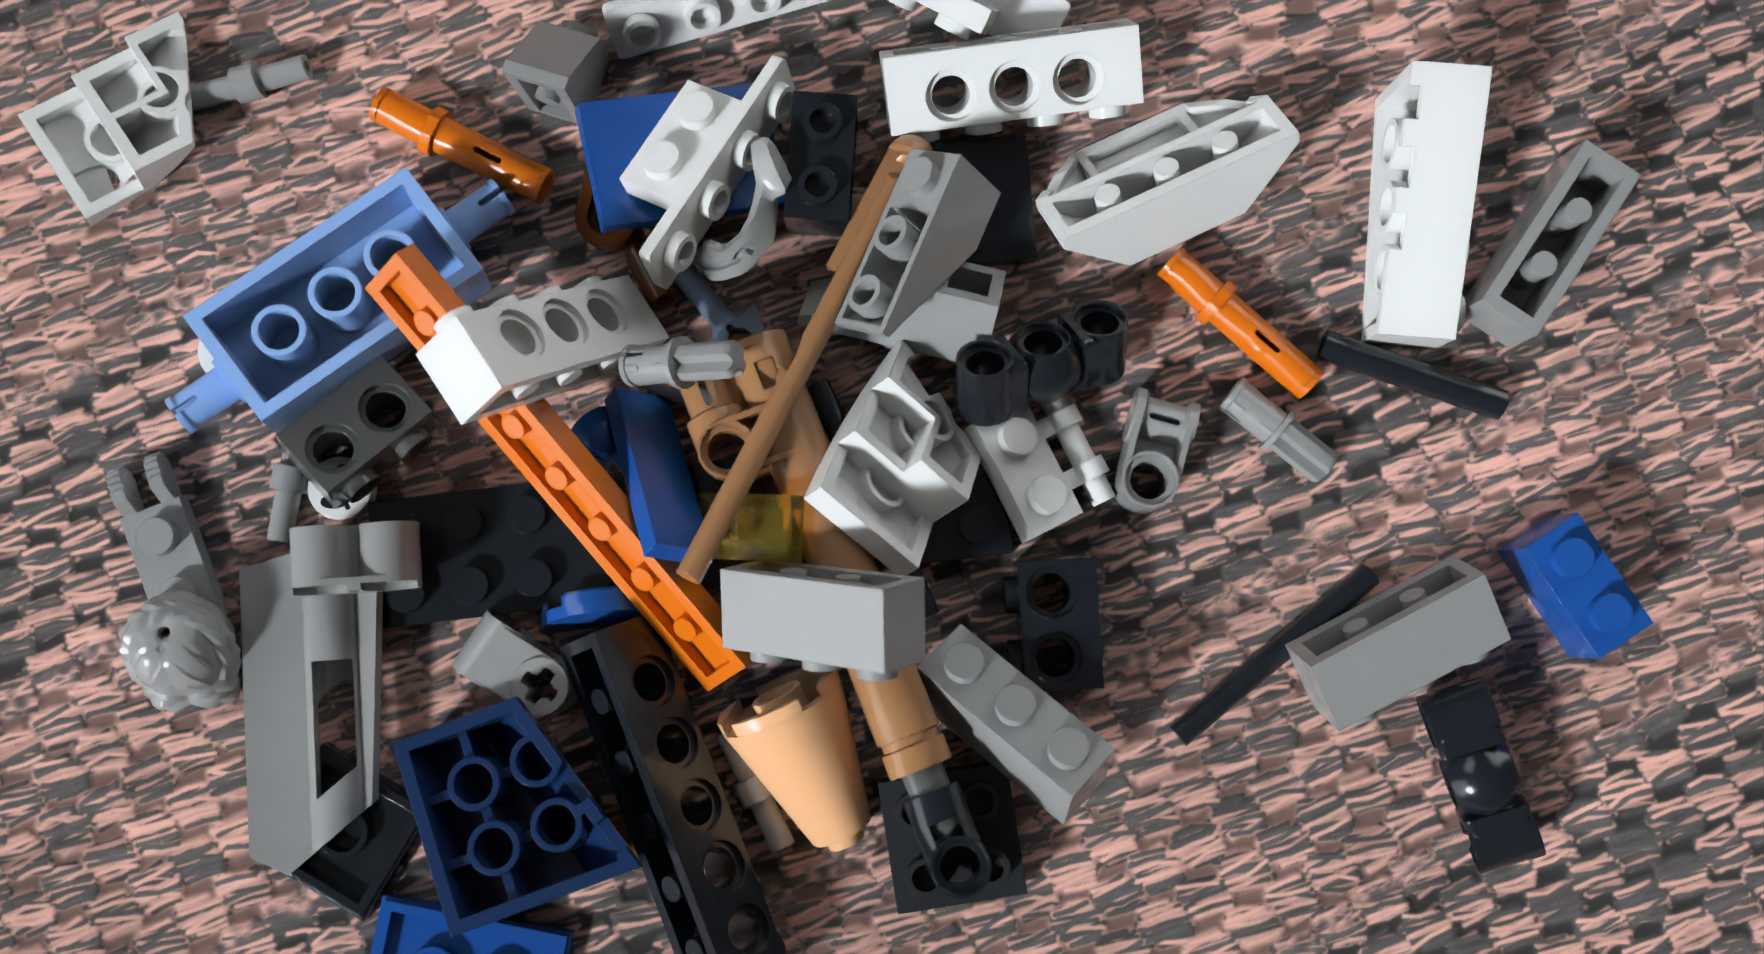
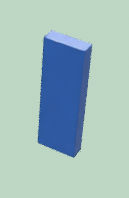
M615 386L604 399L644 557L681 562L703 522V517L669 399Z

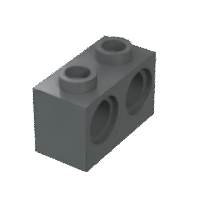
M380 355L275 436L285 455L336 509L347 499L351 503H355L370 494L382 480L379 474L398 459L405 463L423 452L431 443L433 437L430 433L436 427L433 411L386 359ZM383 407H397L405 412L402 421L393 427L381 428L371 423L374 413ZM333 446H345L354 451L351 460L340 468L329 469L319 464L321 455Z

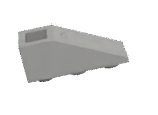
M911 149L835 320V324L841 328L888 338L977 250L1001 192L961 154Z
M965 261L888 338L841 328L836 325L831 335H845L879 343L888 349H892L903 340L910 346L913 352L937 357L945 362L956 364L957 352L963 345L980 339L991 340L1006 271ZM832 278L811 281L798 315L797 324L808 325Z

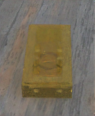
M696 493L703 520L718 493ZM747 494L713 559L801 563L805 496L792 494Z

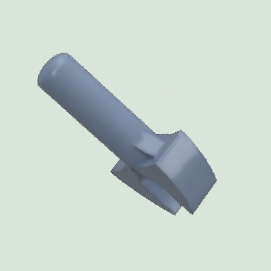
M692 265L685 271L679 272L673 282L712 326V340L709 342L731 340V335L728 331L730 327L736 331L748 332L751 335L766 331L756 304L753 303L744 313L731 311Z

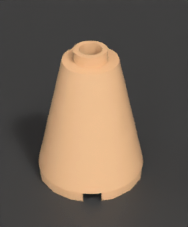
M801 667L756 687L755 689L759 697L747 708L743 709L739 699L730 704L718 716L717 724L722 735L812 845L819 848L828 846L830 851L837 852L859 842L865 835L863 828L870 822L871 813L842 679L838 670L823 673L807 671Z

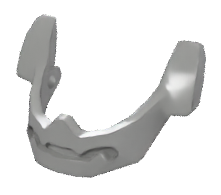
M768 137L760 138L751 143L752 166L756 185L750 212L741 231L728 243L722 244L714 240H706L702 248L699 247V243L697 245L696 254L692 262L711 281H724L746 273L776 238L779 196L786 193L792 177L776 145Z

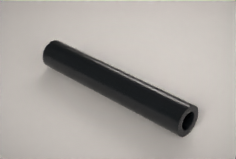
M1328 329L1322 336L1316 354L1317 360L1494 420L1501 418L1508 405V390Z

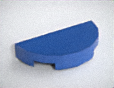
M618 586L591 587L569 591L561 596L562 606L549 609V603L545 602V605H542L540 610L542 634L612 626L642 615L628 598H625V594Z

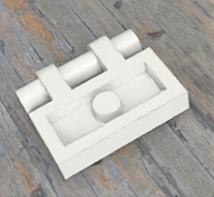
M1065 397L1056 402L1040 404L1047 417L1036 421L1028 406L1027 412L1013 413L1008 420L999 425L986 427L971 424L964 429L981 456L980 462L1022 543L1084 513L1072 491L1073 489L1082 485L1093 507L1116 496L1104 474L1110 470L1102 454L1094 455L1078 424L1083 421V418L1076 404L1069 405ZM1055 435L1059 439L1073 467L1065 472H1062L1046 439Z

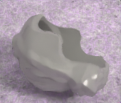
M177 590L175 592L164 591L160 595L152 597L137 611L130 614L127 623L120 628L118 632L121 640L119 652L128 669V674L135 683L143 688L144 695L151 700L152 706L155 708L168 710L169 712H177L191 705L208 709L219 708L223 704L235 702L240 695L241 678L238 672L242 660L240 658L241 649L235 643V627L217 605L205 598L185 590ZM169 628V629H170V635H169V637L166 638V639H163V637H162L163 631H164L165 629Z

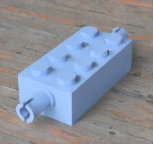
M404 167L182 316L214 358L212 363L215 368L175 395L164 399L170 411L177 412L174 415L175 418L189 433L193 434L201 425L240 399L244 403H248L261 422L276 433L280 432L380 355L388 362L412 345L365 289L396 252L414 243L464 304L470 305L492 290V287L483 267L470 252L471 246L469 242L508 215L514 214V207L504 192L500 193L498 191L500 188L497 183L490 178L486 181V184L445 211L441 206L439 208L435 206L409 170Z

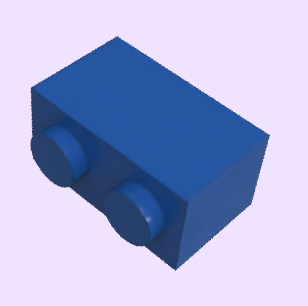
M1579 513L1548 516L1497 550L1569 657L1601 659L1653 624V621Z

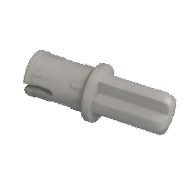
M675 336L668 343L656 345H627L622 349V352L626 356H636H619L618 360L620 377L629 387L668 383L676 389H689L696 381L731 379L734 376H740L746 368V362L743 358L744 348L738 341L726 340L694 343L687 336Z
M1244 377L1234 385L1217 407L1220 412L1227 414L1261 441L1258 447L1264 452L1270 448L1311 482L1317 483L1322 480L1336 463L1338 458L1336 452L1294 420L1296 415L1294 410L1289 409L1285 412L1248 383V380Z

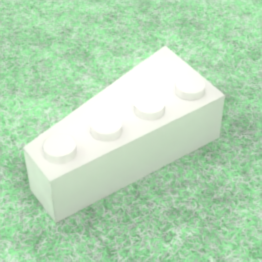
M1413 60L1375 99L1361 341L1436 349L1456 340V334L1463 327L1466 316V301L1462 295L1469 255V238L1493 66Z

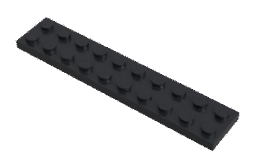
M736 458L712 461V463L718 468L731 469ZM981 462L969 500L933 523L920 564L1013 553L1009 516ZM701 463L687 464L704 520L721 486L710 480ZM620 472L609 473V476L629 498L623 475ZM772 475L753 482L700 582L706 590L721 588L720 569L763 558L806 563ZM531 483L368 502L369 522L418 521L420 524L422 588L383 592L382 629L483 617L488 609L492 615L541 610V606L545 605V602L549 603V609L562 606L561 596H563V593L591 587L617 586ZM875 558L879 569L887 568L884 564H882L878 559Z

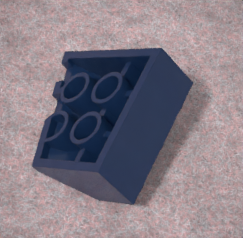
M513 697L392 743L451 937L486 926L643 867L637 856L520 697Z

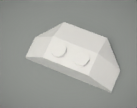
M1268 95L1250 96L1247 102L1218 99L1182 103L1070 154L1053 176L1047 190L1042 191L1035 200L1037 209L1063 249L1131 266L1245 214L1300 142L1299 131Z

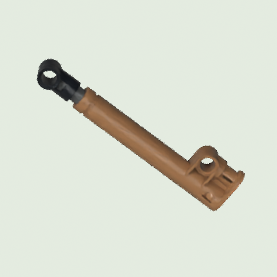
M783 329L767 330L738 340L744 348L743 358L746 362V368L742 375L734 376L731 379L696 381L689 389H680L691 418L687 423V428L698 459L710 480L719 486H722L730 469L718 468L712 463L713 450L718 444L726 440L739 441L744 445L776 385V374L779 368L783 367L788 371L795 358L786 331ZM805 384L754 481L769 475L773 476L806 564L880 572L873 555L804 500L813 476L830 445L808 387ZM701 385H706L712 400L711 405L706 404L700 389ZM916 663L898 669V677L886 681L861 680L856 677V669L847 668L877 748L881 747L884 754L881 758L889 779L893 781L902 778L909 795V799L902 803L930 876L938 889L950 897L959 899L973 897L982 891L990 880L992 870L991 859L984 847L959 781H949L942 761L951 758L952 754L944 733L940 734L937 724H939ZM965 846L972 849L976 855V870L964 882L955 883L948 881L941 874V859L946 851L952 847Z

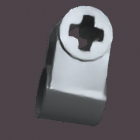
M1137 387L1123 429V445L1113 478L1115 499L1123 509L1134 514H1147L1164 506L1175 496L1179 488L1186 456L1197 430L1201 404L1190 401L1186 406L1150 397L1148 389ZM1138 467L1146 468L1157 476L1159 492L1156 498L1144 499L1135 493L1130 483L1133 469Z
M489 609L486 610L454 660L453 668L468 680L488 691L498 694L505 700L520 697L533 716L560 714L571 709L579 699L563 657L538 642L535 636L524 628H521L518 632L509 627L511 620L505 616L492 615ZM554 673L551 685L558 690L556 697L540 698L543 687L536 682L538 675H552Z

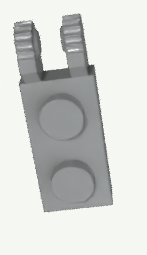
M161 451L144 457L143 467L145 468L150 489L161 502L146 509L139 494L137 482L127 467L119 466L107 471L105 475L107 488L110 490L109 494L113 505L123 516L119 520L148 601L164 591L175 592L177 590H185L205 598L217 605L226 615H229L227 604L189 499L182 496L168 457L161 453ZM169 628L163 631V638L169 637Z

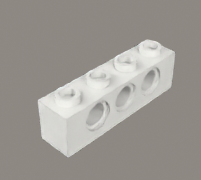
M1127 18L879 51L887 122L891 136L915 134L931 142L941 138L940 130L965 127L966 135H986L1002 131L1003 121L1027 118V126L1029 127L1053 126L1065 122L1064 113L1088 110L1089 118H1113L1125 115L1126 105L1144 103L1139 24ZM1072 59H1084L1088 68L1085 82L1075 90H1062L1059 86L1058 76L1063 65ZM1010 67L1024 69L1026 84L1023 91L1018 96L1010 99L998 97L995 92V83L999 74ZM950 75L963 79L965 90L963 97L957 104L950 107H942L932 101V90L939 79Z
M596 275L583 280L573 288L562 290L559 285L549 286L527 299L519 300L516 295H509L494 302L488 308L473 311L469 305L458 307L445 314L435 323L433 328L437 334L416 356L460 424L463 425L620 375L618 370L619 356H636H626L622 352L624 347L633 344H662L669 338V335L629 275L603 281Z

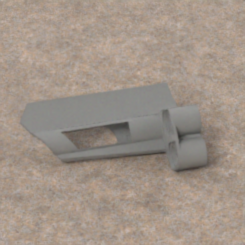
M380 521L359 525H310L289 528L290 553L239 569L249 857L288 876L379 799L383 592L422 588L420 524L418 521ZM352 680L357 766L322 795L318 704L331 687L339 682Z

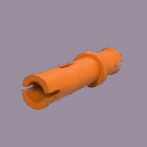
M382 87L371 104L369 111L370 119L417 143L419 152L429 157L439 154L484 178H492L497 184L538 204H542L545 201L556 179V172L454 121L453 113L442 107L437 106L432 110L388 87ZM483 156H487V157H489V158H491V159H493V160H495V161H497V162H499V163H495V162H493V161H491V160H489V159H487V158H485V157H483Z
M1182 246L1156 274L1159 279L1197 311L1194 317L1200 323L1205 325L1209 321L1296 399L1306 395L1325 373L1324 370L1286 339L1275 327L1270 325L1234 293L1238 288L1229 279L1222 283Z

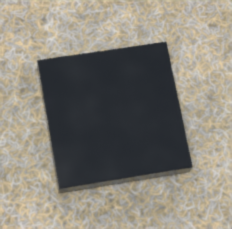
M1026 135L929 143L933 151L961 154L1001 192L978 248L966 262L983 266L1036 262L1038 256Z
M330 742L322 743L320 746L322 795L357 766L355 757ZM379 773V799L292 872L289 877L359 920H367L419 836L406 789Z

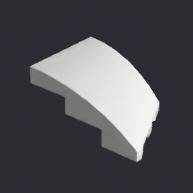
M179 12L124 37L129 48L72 75L71 78L76 87L18 114V117L91 227L157 185L195 147L186 29L184 20ZM106 169L112 170L118 175L120 180L118 189L114 190ZM134 174L137 179L125 185Z
M903 340L890 350L856 399L825 452L804 497V500L893 573L898 575H908L919 568L933 523L969 500L981 461V456L966 433L955 423L952 412L941 394L938 392L931 396L928 395L908 364L915 354Z

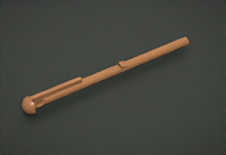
M915 134L902 135L896 138L888 147V151L826 264L827 270L835 271V274L802 335L797 354L788 371L783 367L779 368L776 374V385L676 571L681 577L696 584H700L836 327L835 320L910 150L933 151L929 142L923 137Z

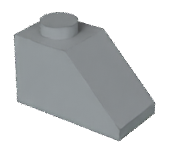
M563 20L561 25L557 26L539 21L505 59L502 73L529 110L577 124L575 114L577 103L597 101L610 56L601 39L597 37V32L584 24Z

